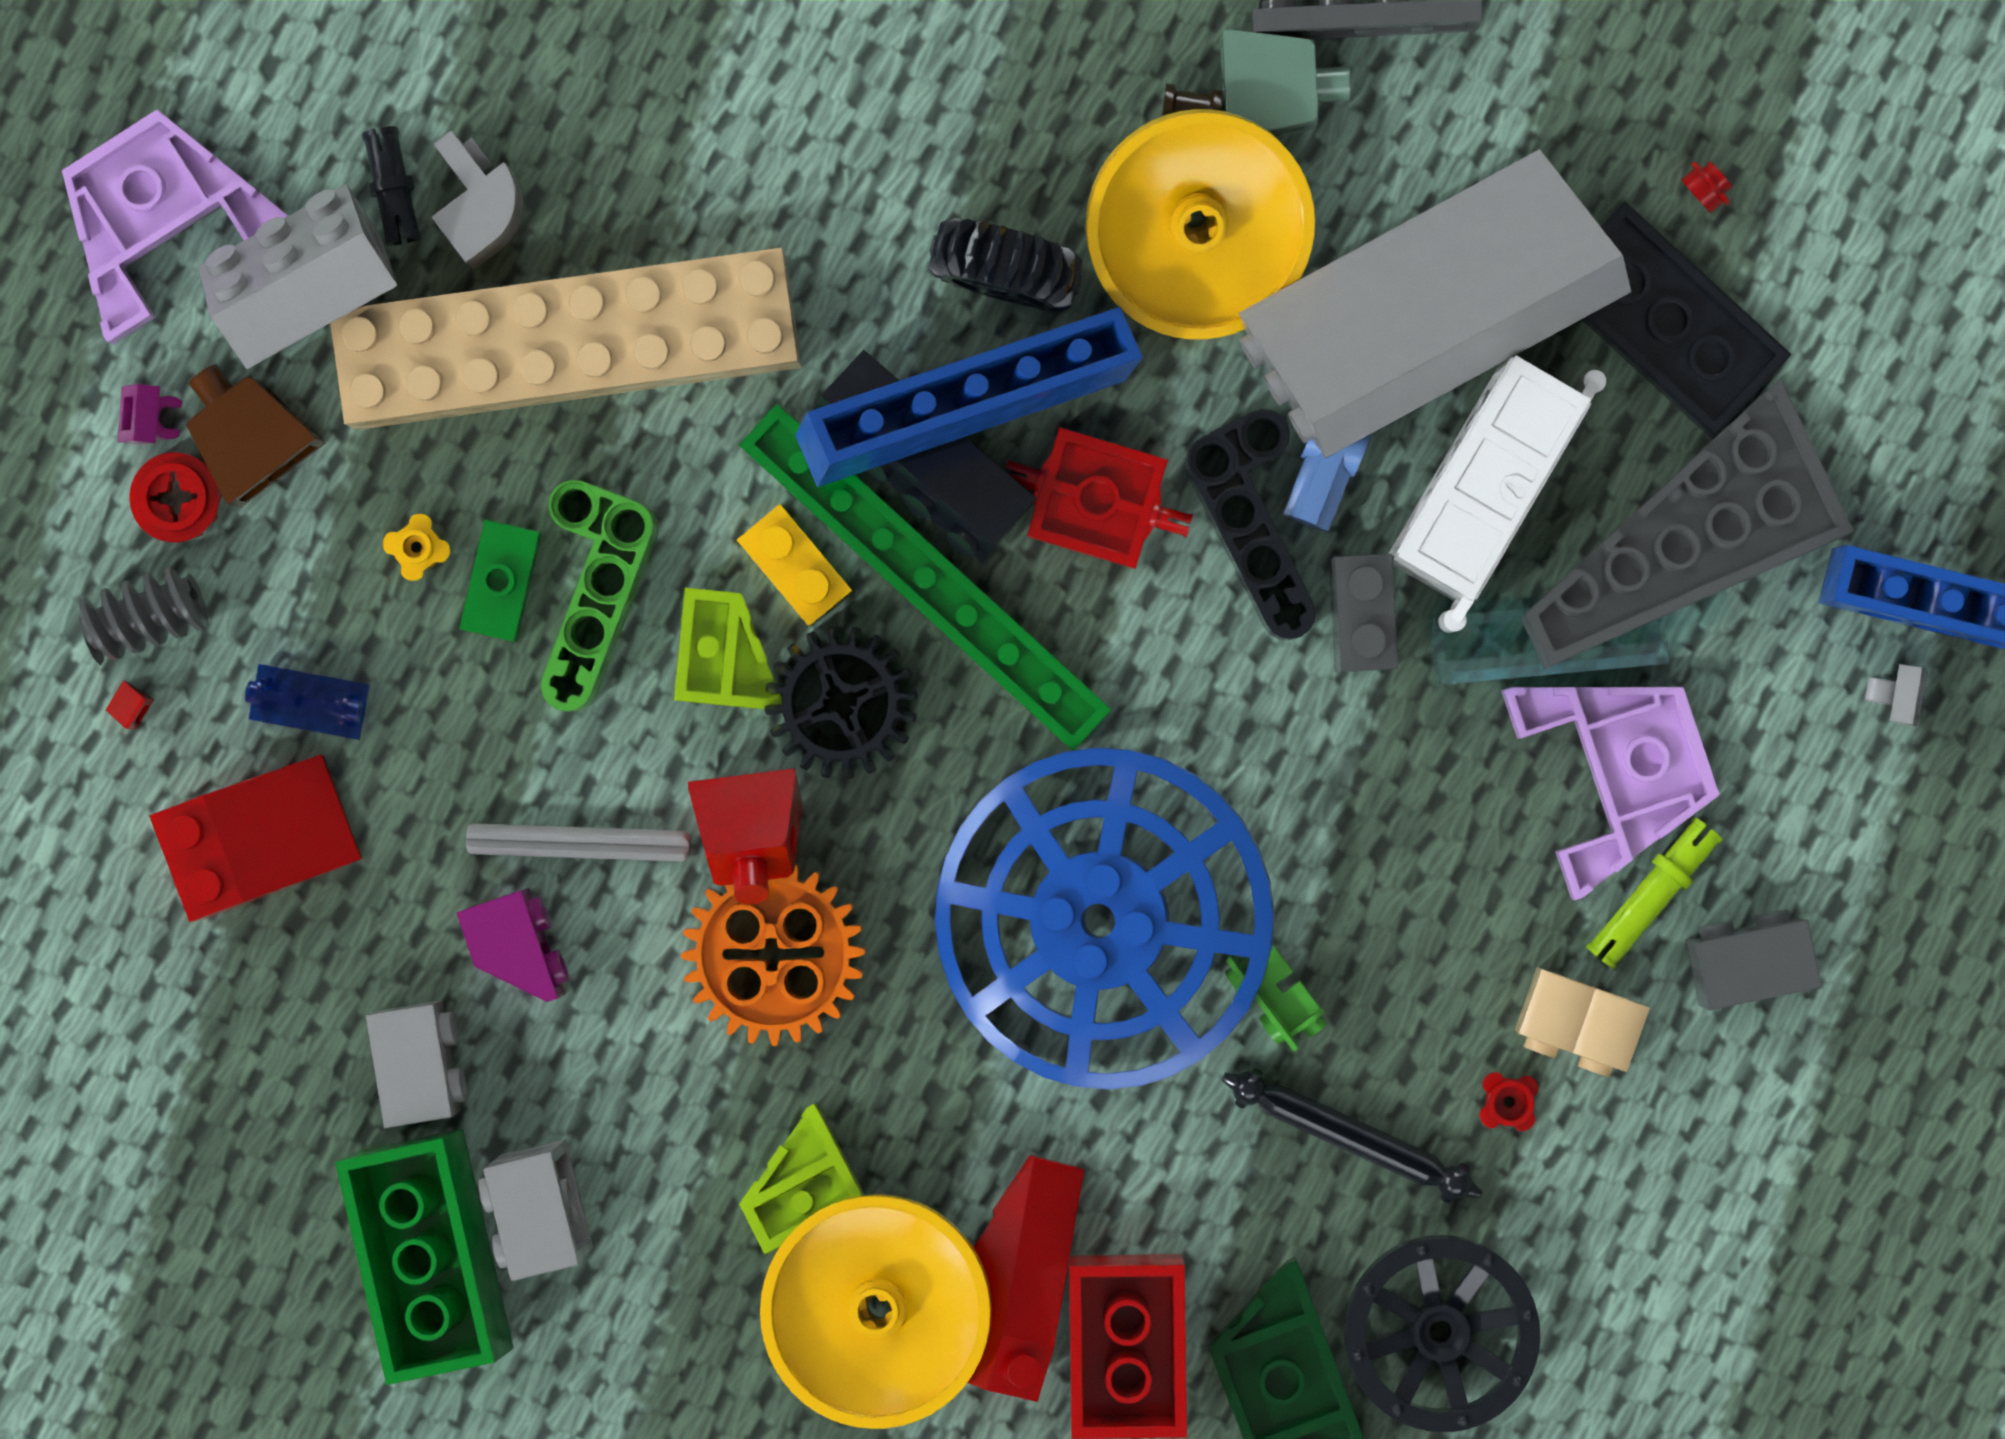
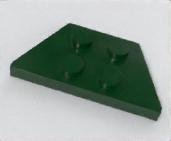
M1296 1257L1288 1259L1208 1345L1242 1439H1364Z

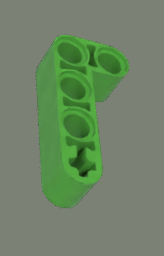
M570 480L558 485L550 495L548 505L550 516L563 529L591 539L594 542L544 671L541 690L543 697L550 706L561 711L576 712L590 706L599 693L657 540L659 526L657 518L652 511L640 503L583 481ZM574 493H587L592 504L590 514L581 522H570L564 512L566 500ZM626 513H640L645 523L642 536L631 543L621 541L617 534V523L620 518ZM614 564L619 566L624 573V586L617 594L605 596L598 589L597 576L601 569ZM595 617L603 625L604 638L600 645L587 650L581 646L577 639V629L586 618ZM568 651L578 657L595 659L593 668L585 665H580L576 682L583 686L581 695H570L567 701L563 700L565 690L557 686L560 677H570L577 664L575 661L565 660Z

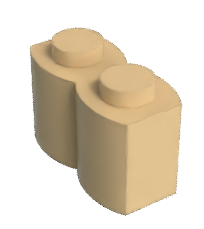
M1537 967L1514 1031L1527 1037L1523 1046L1527 1049L1552 1058L1557 1057L1559 1049L1580 1056L1578 1067L1610 1078L1613 1068L1625 1072L1628 1071L1650 1007Z

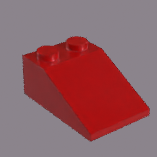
M323 754L204 794L149 815L189 923L207 919L362 860Z

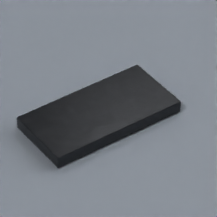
M1624 201L1601 228L1623 255L1631 293L1581 320L1708 437L1713 439L1792 354Z

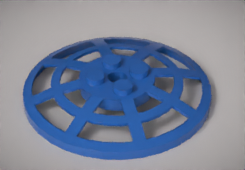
M1099 747L1063 752L1033 762L1004 779L979 801L960 826L945 857L937 887L935 927L939 956L949 986L967 1018L989 1043L1013 1062L1044 1078L1075 1087L1117 1089L1142 1086L1173 1076L1202 1060L1231 1034L1250 1009L1264 981L1273 948L1275 912L1271 882L1261 851L1243 819L1219 792L1196 774L1164 758L1135 750ZM1094 765L1115 767L1108 801L1090 800L1074 802L1040 815L1023 788L1039 778L1065 769ZM1141 771L1156 775L1183 789L1204 805L1218 822L1192 841H1189L1182 832L1164 818L1142 807L1131 805L1137 772ZM1005 801L1022 830L1011 839L999 855L989 875L986 888L955 881L959 864L972 837L990 813ZM1094 817L1104 818L1098 851L1086 852L1068 858L1051 832V829L1074 820ZM1127 822L1136 824L1155 834L1169 845L1175 853L1150 870L1146 869L1136 860L1121 854ZM1231 841L1242 858L1251 884L1255 913L1254 934L1219 929L1220 914L1217 893L1204 860ZM1032 844L1049 870V873L1039 885L1035 896L1030 897L1003 891L1005 881L1013 865L1024 850ZM1187 872H1189L1193 879L1199 897L1202 918L1201 927L1169 921L1168 904L1162 889ZM951 904L982 910L981 923L984 946L991 967L998 979L973 997L963 981L954 954L950 925ZM1093 904H1103L1109 907L1114 914L1115 926L1107 936L1094 935L1086 927L1085 914ZM999 914L1030 920L1032 938L1037 951L1013 968L1010 967L1001 943L998 923ZM1165 945L1197 950L1195 959L1186 977L1177 989L1167 997L1148 969L1158 959ZM1215 953L1249 957L1250 960L1245 977L1232 1003L1217 1023L1199 1038L1180 1014L1179 1010L1190 1001L1203 984L1213 963ZM1050 969L1063 980L1076 985L1072 1018L1063 1016L1046 1007L1033 997L1025 987ZM1127 983L1148 1009V1012L1124 1021L1095 1022L1099 990L1112 989ZM1009 998H1012L1022 1010L1036 1021L1057 1032L1069 1035L1066 1067L1048 1063L1021 1049L1002 1034L986 1015ZM1160 1025L1180 1050L1178 1054L1165 1061L1138 1070L1113 1073L1089 1072L1092 1039L1111 1040L1127 1038L1149 1031Z

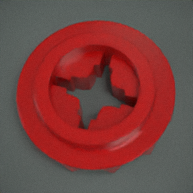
M179 452L160 454L148 460L134 476L129 493L131 512L138 525L150 536L172 543H182L203 536L204 531L211 523L218 519L217 511L219 501L222 498V494L208 467L198 458ZM175 474L176 481L179 482L181 490L197 495V499H191L190 502H185L181 505L178 521L177 515L174 514L173 506L163 504L160 501H154V497H163V494L172 492Z

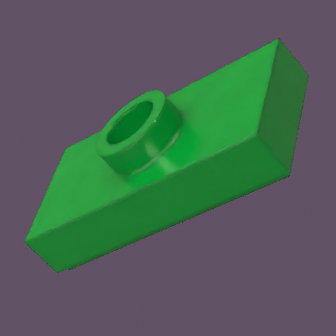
M484 519L459 627L460 630L517 643L542 537L541 532Z

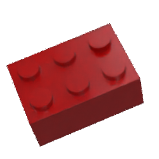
M1182 1254L1070 1255L1069 1316L1072 1439L1187 1438L1185 1264Z

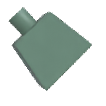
M1232 29L1222 30L1220 56L1223 111L1254 121L1277 138L1314 129L1318 122V102L1349 101V67L1316 68L1315 42L1313 40Z

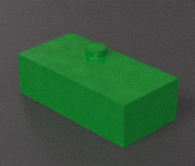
M463 1128L358 1151L336 1161L335 1165L386 1385L495 1363L511 1351L514 1347Z

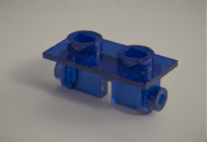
M258 664L256 681L250 680L247 684L245 702L251 703L249 720L360 740L370 684Z

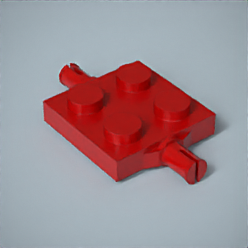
M1060 427L1052 453L1042 465L1041 470L1008 459L1006 470L1024 475L1026 478L1008 474L1025 489L1034 491V497L1037 498L1034 502L1035 510L1027 538L1136 569L1143 542L1153 531L1154 527L1182 535L1185 538L1187 537L1190 527L1171 522L1168 519L1190 525L1193 514L1161 506L1160 486L1168 459Z

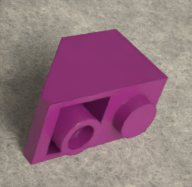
M527 888L456 912L474 967L546 1002L565 995L562 984L569 982L567 967L559 950L550 951L544 930L550 929L551 923L546 906L540 896L532 898L530 890Z

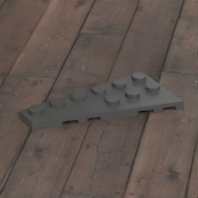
M1780 378L1773 383L1521 617L1544 670L1854 532L1782 379Z

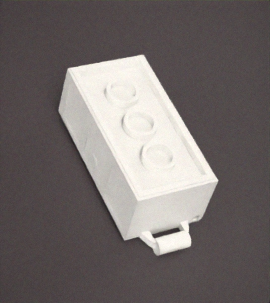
M1517 355L1510 357L1496 368L1388 553L1392 554L1393 566L1454 601L1450 609L1444 611L1438 619V624L1444 632L1452 633L1464 628L1466 613L1474 600L1478 599L1590 408L1592 398L1604 389L1606 377L1601 371L1591 370L1581 376L1576 384L1577 390Z

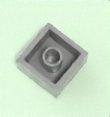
M562 1139L501 1154L483 1168L485 1178H481L478 1181L480 1198L484 1210L487 1213L494 1212L499 1233L492 1236L493 1251L499 1268L507 1267L510 1281L579 1265L592 1250L593 1245L567 1140Z

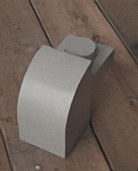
M451 130L435 142L434 146L468 190L433 215L432 219L463 260L475 270L504 248L516 234L523 215V194L517 177L505 162L489 174H486L485 170L493 164L472 137L463 143Z

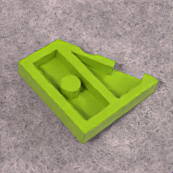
M685 587L673 701L765 709V706L770 704L782 705L780 694H771L766 691L767 683L775 682L760 639H758L742 593Z
M815 1103L805 1109L801 1115L802 1119L785 1143L779 1146L767 1163L768 1166L758 1181L753 1183L739 1203L765 1255L778 1250L784 1240L798 1225L821 1208L842 1199L864 1195L829 1125Z

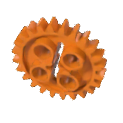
M795 863L794 873L789 877L768 880L769 896L766 900L757 904H744L737 901L734 897V884L725 885L727 893L724 895L718 890L711 887L708 888L705 894L713 905L711 909L695 906L691 910L692 914L702 922L701 928L692 927L686 928L683 931V935L697 942L696 948L681 953L682 959L693 961L697 964V969L686 975L684 981L701 982L704 987L694 997V1003H701L711 999L715 1006L707 1019L712 1022L723 1014L730 1017L726 1032L730 1036L741 1025L747 1026L748 1043L751 1044L757 1040L761 1030L768 1031L772 1046L779 1044L782 1030L787 1029L796 1043L801 1042L803 1038L802 1025L805 1023L816 1033H821L824 1027L820 1014L825 1012L829 1016L838 1019L842 1012L834 1001L835 998L853 1000L856 995L845 984V980L859 979L864 974L861 969L850 964L851 958H856L866 953V948L850 944V937L862 931L863 927L861 924L846 925L843 920L853 909V904L848 903L836 907L832 903L839 890L837 885L830 887L823 893L819 891L817 887L821 873L818 871L814 872L806 882L800 881L799 864ZM800 908L806 909L813 914L817 927L815 934L811 938L805 940L796 939L789 933L786 920L790 911ZM748 910L758 918L760 929L754 940L744 941L734 936L730 928V920L734 912ZM770 938L777 939L778 948L821 947L824 950V955L819 958L785 957L779 961L777 968H771L768 958L726 959L723 952L725 949L737 948L763 949L769 944ZM807 966L815 972L818 986L813 994L801 996L790 989L787 978L789 971L793 967ZM749 967L757 972L761 980L760 991L757 995L744 997L735 992L732 987L731 978L736 968Z

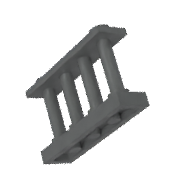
M1266 0L1262 2V8L1252 9L1249 24L1250 32L1310 40L1476 32L1483 21L1482 0H1375V3L1353 4V0H1318L1319 6L1296 7V0Z

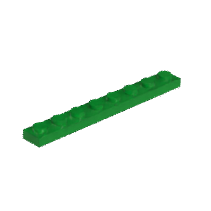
M776 403L742 440L739 446L1064 744L1074 751L1112 709L856 475L817 487L795 436L800 424Z

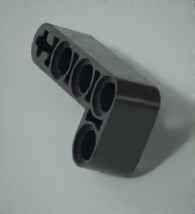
M1260 409L1198 439L1193 443L1186 456L1185 468L1187 476L1263 627L1269 635L1276 639L1288 641L1302 637L1311 629L1315 622L1316 611L1313 601L1249 476V473L1279 457L1289 443L1290 431L1284 418L1273 410ZM1264 422L1275 429L1278 439L1274 449L1260 452L1251 447L1247 439V430L1252 424ZM1208 447L1222 451L1227 460L1225 473L1215 478L1201 474L1196 465L1197 453ZM1231 498H1241L1250 505L1253 514L1252 520L1247 527L1240 529L1232 528L1225 523L1221 514L1222 505L1225 501ZM1264 548L1275 555L1278 567L1272 578L1266 580L1258 579L1249 572L1247 559L1252 550ZM1285 577L1288 578L1292 588L1280 591L1285 602L1289 606L1298 603L1303 612L1296 618L1298 627L1295 630H1292L1287 623L1277 625L1274 621L1273 615L1280 611V605L1275 595L1273 594L1263 601L1259 593L1260 590L1276 586Z

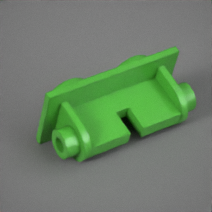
M1273 942L1264 981L1254 999L1264 1011L1259 1020L1270 1037L1278 1045L1286 1041L1293 1052H1295L1299 1048L1301 1041L1297 1035L1299 1032L1304 1030L1308 1037H1311L1327 1025L1322 1017L1325 1011L1320 1007L1301 980L1284 992L1281 990L1277 983L1293 973L1294 970ZM1228 955L1226 962L1230 968L1225 971V974L1235 990L1238 991L1245 977L1250 958Z

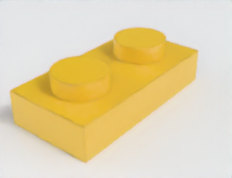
M781 504L776 506L737 539L809 627L853 592Z

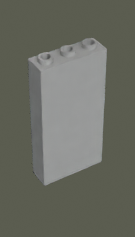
M1539 149L1239 312L1247 333L1239 341L1254 369L1264 365L1268 371L1267 374L1263 375V378L1276 403L1280 406L1288 402L1293 409L1288 412V416L1301 441L1306 443L1313 439L1326 459L1506 361L1510 357L1519 354L1631 293V288L1622 253Z

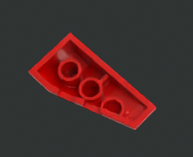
M1029 1155L992 1210L993 1219L973 1246L984 1267L989 1283L992 1306L991 1327L983 1356L967 1383L987 1391L1038 1402L1055 1346L1084 1169Z

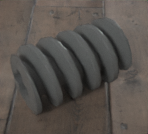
M171 565L165 567V585L160 586L152 574H144V592L138 593L130 581L122 582L123 599L119 601L116 600L108 588L101 589V607L96 608L87 596L79 597V623L86 645L94 660L100 666L104 662V655L112 661L120 660L125 655L126 648L132 653H140L146 648L147 640L154 646H160L166 643L168 632L175 638H183L189 632V624L197 631L208 629L207 609L199 586L192 575L187 574V577L181 578Z

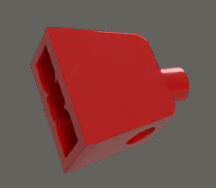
M795 768L689 781L688 791L713 884L719 886L734 884V897L741 903L757 904L763 902L769 896L768 880L787 878L795 870L803 810Z

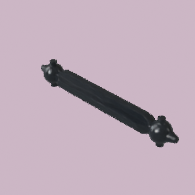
M1253 1068L1252 1071H1245L1240 1074L1225 1072L1222 1077V1081L1232 1089L1233 1095L1237 1099L1235 1104L1239 1108L1259 1103L1268 1115L1420 1185L1438 1186L1442 1193L1441 1199L1446 1203L1464 1197L1480 1198L1483 1191L1472 1181L1469 1174L1470 1167L1467 1164L1460 1163L1459 1166L1446 1168L1435 1155L1287 1087L1266 1085L1262 1078L1263 1072L1258 1068Z

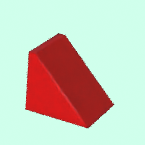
M123 680L105 711L126 729H137L155 699Z

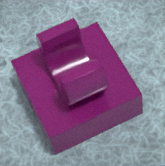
M143 384L122 386L117 443L144 445L156 443V439L168 440L179 437L180 430L174 428L167 429L160 424L159 413L164 407L182 408V400L174 396L159 397L160 386Z

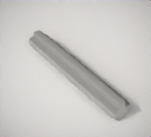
M474 823L468 826L466 832L467 852L480 855L683 862L689 859L691 849L690 834L687 831Z

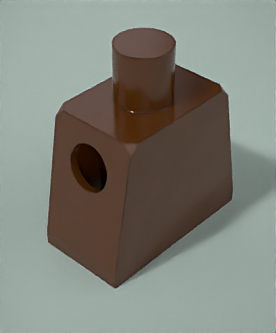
M214 364L199 372L189 382L191 388L206 407L186 423L187 428L223 498L229 505L242 508L326 444L319 434L257 378L248 376L233 386L218 365Z

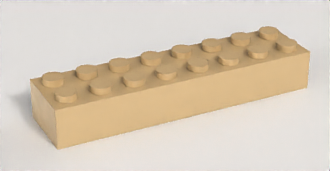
M782 247L360 306L330 323L343 420L345 425L356 430L802 368L788 262Z

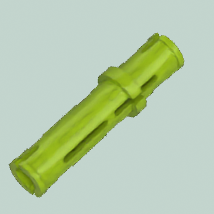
M1693 817L1689 826L1664 856L1659 853L1652 860V864L1655 865L1652 871L1643 879L1636 890L1591 943L1585 946V948L1598 957L1607 945L1614 940L1616 943L1602 959V962L1613 971L1681 887L1685 890L1689 888L1693 883L1690 876L1704 862L1714 848L1723 841V838L1711 829L1697 846H1693L1695 840L1707 826L1697 817Z

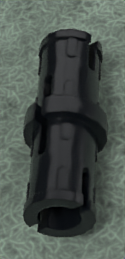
M394 126L381 127L385 151L383 152L376 129L365 131L362 133V139L365 142L373 181L369 183L371 197L378 200L385 234V245H402L398 227L400 220L407 243L416 242L422 237L421 232L418 230L410 191L414 190L415 186L413 177L406 175L398 138V128Z

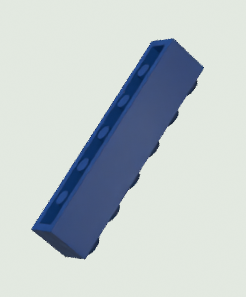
M1117 307L806 413L795 436L816 486L820 487L1125 382L1143 357L1121 307Z

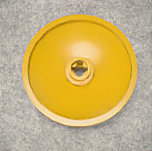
M1193 109L1167 114L1148 122L1128 135L1112 151L1093 183L1087 204L1085 231L1090 259L1097 277L1105 291L1115 304L1121 307L1123 312L1143 326L1164 335L1183 339H1213L1245 330L1239 312L1301 279L1312 251L1315 234V213L1306 177L1292 154L1278 138L1259 124L1240 115L1212 109ZM1196 211H1202L1204 216H1206L1205 222L1199 227L1188 226L1187 223L1191 221V214Z
M885 1194L859 1195L836 1201L821 1208L798 1225L779 1247L768 1268L760 1303L763 1341L774 1369L789 1390L809 1408L830 1420L844 1425L868 1429L904 1426L935 1413L950 1402L970 1380L983 1356L988 1342L992 1316L991 1294L984 1267L975 1249L964 1234L950 1220L936 1210L908 1198ZM873 1297H877L879 1301H888L890 1310L885 1316H876L871 1312L869 1302Z

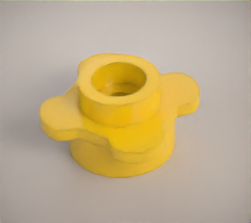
M425 514L412 515L406 527L399 532L387 533L383 539L384 551L395 556L401 565V575L410 581L422 579L425 570L433 567L437 562H446L451 553L449 543L440 540L437 533L432 529L433 522L431 518ZM415 542H419L422 545V549L418 553L412 551V544Z

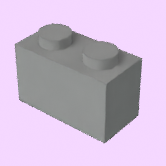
M443 1000L380 1010L366 1015L384 1128L450 1118L461 1111L459 1102L467 1100V1087L462 1068L453 1067L450 1046L457 1045L458 1043L457 1026L453 1012H444Z

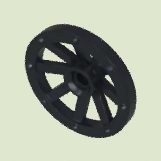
M1430 1235L1418 1237L1391 1248L1367 1268L1357 1282L1348 1302L1344 1323V1341L1347 1357L1358 1383L1370 1400L1384 1413L1416 1429L1431 1432H1456L1477 1427L1492 1420L1505 1411L1520 1396L1528 1384L1537 1363L1540 1348V1323L1534 1299L1527 1285L1502 1256L1470 1239L1449 1235ZM1451 1258L1471 1263L1472 1266L1446 1301L1442 1300L1433 1259ZM1416 1263L1424 1301L1421 1307L1383 1287L1396 1273ZM1489 1274L1499 1281L1513 1304L1512 1307L1468 1314L1462 1313ZM1373 1302L1411 1323L1409 1328L1366 1341V1325ZM1436 1321H1446L1449 1327L1447 1333L1440 1338L1432 1337L1430 1335L1431 1325ZM1517 1325V1344L1511 1364L1470 1338L1471 1332ZM1417 1346V1350L1398 1387L1393 1392L1378 1377L1370 1360ZM1461 1354L1500 1379L1488 1393L1470 1403L1467 1401L1456 1358ZM1432 1360L1439 1363L1451 1408H1429L1411 1402Z

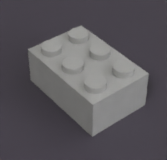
M347 184L336 190L328 189L315 194L307 201L304 208L286 218L276 217L268 220L257 229L255 235L235 246L225 245L216 249L207 257L205 263L198 266L210 317L246 369L398 286L382 239Z

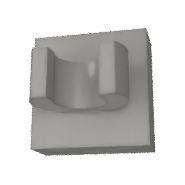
M1899 664L1896 682L1868 678L1865 700L1871 703L1892 706L1891 722L1899 725L1919 727L1928 671L1922 667Z

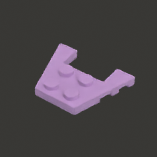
M159 110L150 113L62 170L78 238L83 243L90 271L88 278L92 294L96 296L102 322H100L102 334L106 341L113 345L156 318L127 273L126 267L220 206L223 207L243 240L255 235L257 229L268 220L289 216Z
M1511 687L1501 690L1517 739L1571 721L1575 722L1611 832L1555 851L1572 900L1585 897L1594 890L1595 886L1614 872L1621 870L1633 861L1635 856L1659 838L1662 839L1720 795L1684 687Z

